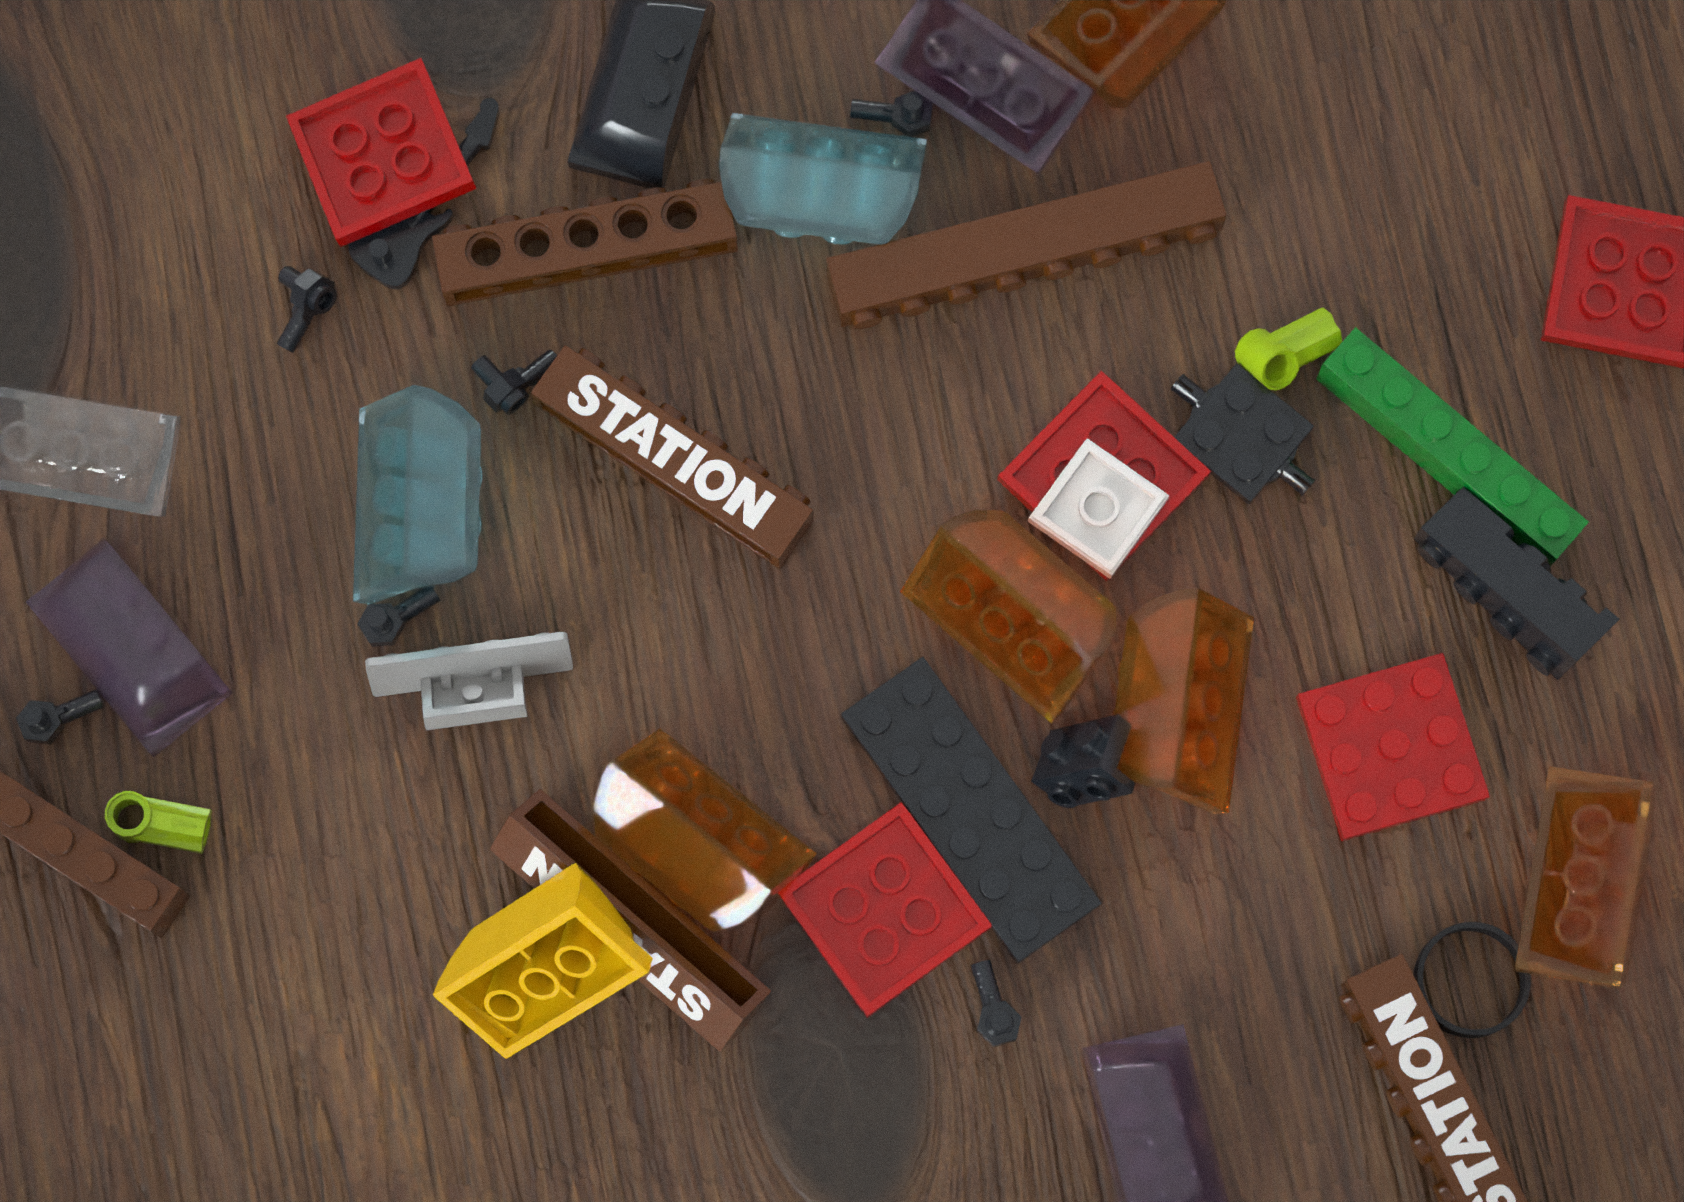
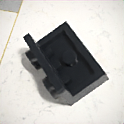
M1119 714L1050 730L1049 735L1042 743L1041 756L1031 782L1046 792L1048 798L1053 803L1065 808H1074L1078 805L1107 801L1111 798L1132 794L1136 783L1117 769L1132 724Z

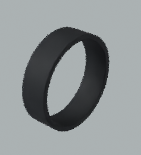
M1481 922L1459 923L1439 932L1423 947L1413 971V975L1440 1029L1462 1038L1485 1037L1508 1026L1522 1012L1531 989L1530 967L1521 947L1503 930ZM1473 931L1486 934L1500 942L1514 958L1519 971L1520 991L1513 1010L1500 1024L1480 1030L1461 1028L1442 1018L1430 1004L1423 984L1425 961L1433 946L1440 939L1452 933Z

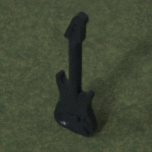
M485 98L481 101L480 112L465 129L466 137L459 147L467 166L482 148L489 150L491 147L500 113L499 105L493 98ZM435 207L349 243V254L352 260L366 274L390 289L399 290L411 280L418 265L421 250L427 241L450 224L454 217L451 209H447L442 214L434 216L430 213Z

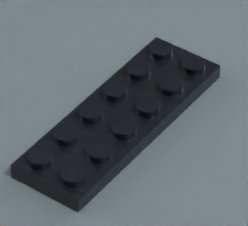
M924 657L911 664L840 714L843 722L896 796L992 924L993 931L1017 964L1024 961L1101 906V901Z

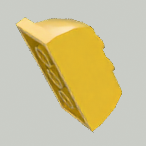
M575 863L470 930L449 960L437 982L433 996L507 1059L649 973L653 958L634 941L630 927L597 884Z

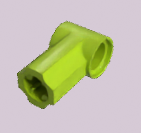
M1322 307L1272 333L1261 328L1249 331L1238 342L1235 350V359L1243 369L1268 389L1279 390L1285 388L1294 380L1300 367L1334 351L1342 343L1341 330L1336 325L1332 314Z
M134 791L120 792L108 801L105 808V820L108 827L121 840L128 843L143 842L203 854L211 826V809L144 797ZM129 805L142 807L144 818L141 824L133 829H123L119 826L118 816L125 807Z

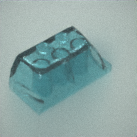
M732 113L721 145L719 161L724 198L737 223L743 226L774 230L776 234L789 238L800 237L803 234L821 236L824 240L833 244H849L852 241L879 245L887 244L906 223L917 197L925 160L927 139Z
M412 385L359 409L353 602L374 604L412 589L435 588L455 582L474 572L477 568L478 537L482 527L479 516V496L483 480V472L480 467V423L458 402L431 388Z

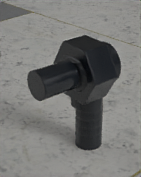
M916 90L896 97L894 104L852 98L850 118L892 123L894 128L908 138L930 130L933 103Z
M286 266L280 271L278 280L291 290L290 302L294 306L292 308V317L279 337L277 344L294 353L313 316L328 312L335 304L337 292L334 289L335 282L323 274L310 268L301 273L291 266Z
M548 349L526 368H511L504 373L486 355H483L473 363L471 369L488 386L484 390L483 400L495 413L503 410L507 415H510L527 401L529 394L525 389L538 383L557 355L554 351Z
M431 584L394 607L391 603L368 604L357 625L372 647L394 646L406 622L441 600Z
M95 689L57 706L53 702L30 700L16 717V720L27 742L51 745L64 729L65 724L100 710L105 705L99 691Z
M991 960L972 964V972L983 1005L977 1032L993 1048L1016 1041L1022 1016L1006 1001H1002Z

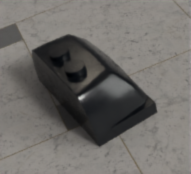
M615 0L567 161L569 168L646 188L665 187L715 16V5L711 1Z

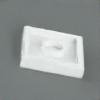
M1087 438L1032 512L1028 522L1111 579L1165 505L1170 495Z

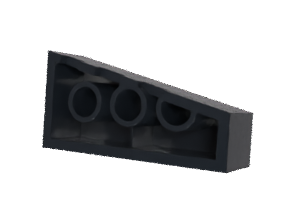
M1462 487L1420 528L1414 537V540L1419 544L1417 547L1419 554L1432 567L1439 569L1442 566L1456 580L1453 585L1465 600L1471 604L1478 602L1492 615L1490 622L1493 627L1506 639L1512 640L1515 638L1528 651L1526 657L1535 669L1545 676L1551 673L1559 680L1620 619L1607 608L1599 614L1588 606L1584 598L1587 595V591L1572 578L1568 581L1555 578L1550 573L1551 567L1548 564V558L1534 546L1526 543H1521L1519 546L1511 540L1515 536L1512 527L1467 489Z

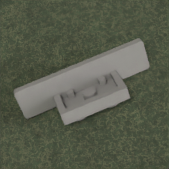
M566 632L539 633L534 636L488 640L483 643L454 647L443 646L432 650L403 654L391 653L381 657L368 658L365 661L373 696L380 697L421 691L423 720L426 730L527 717L524 677L573 669V660Z

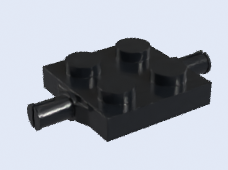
M1237 363L1218 385L1208 389L1207 392L1191 381L1184 373L1171 387V391H1174L1193 407L1189 420L1174 438L1211 471L1210 474L1248 505L1252 503L1265 486L1278 480L1279 477L1299 492L1301 496L1313 485L1315 479L1295 465L1293 460L1297 448L1311 433L1314 425Z

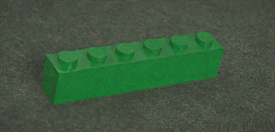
M1356 327L1323 363L1317 375V381L1453 495L1462 487L1467 489L1512 527L1515 536L1511 540L1519 546L1521 543H1526L1534 546L1548 558L1550 567L1589 523L1588 520Z

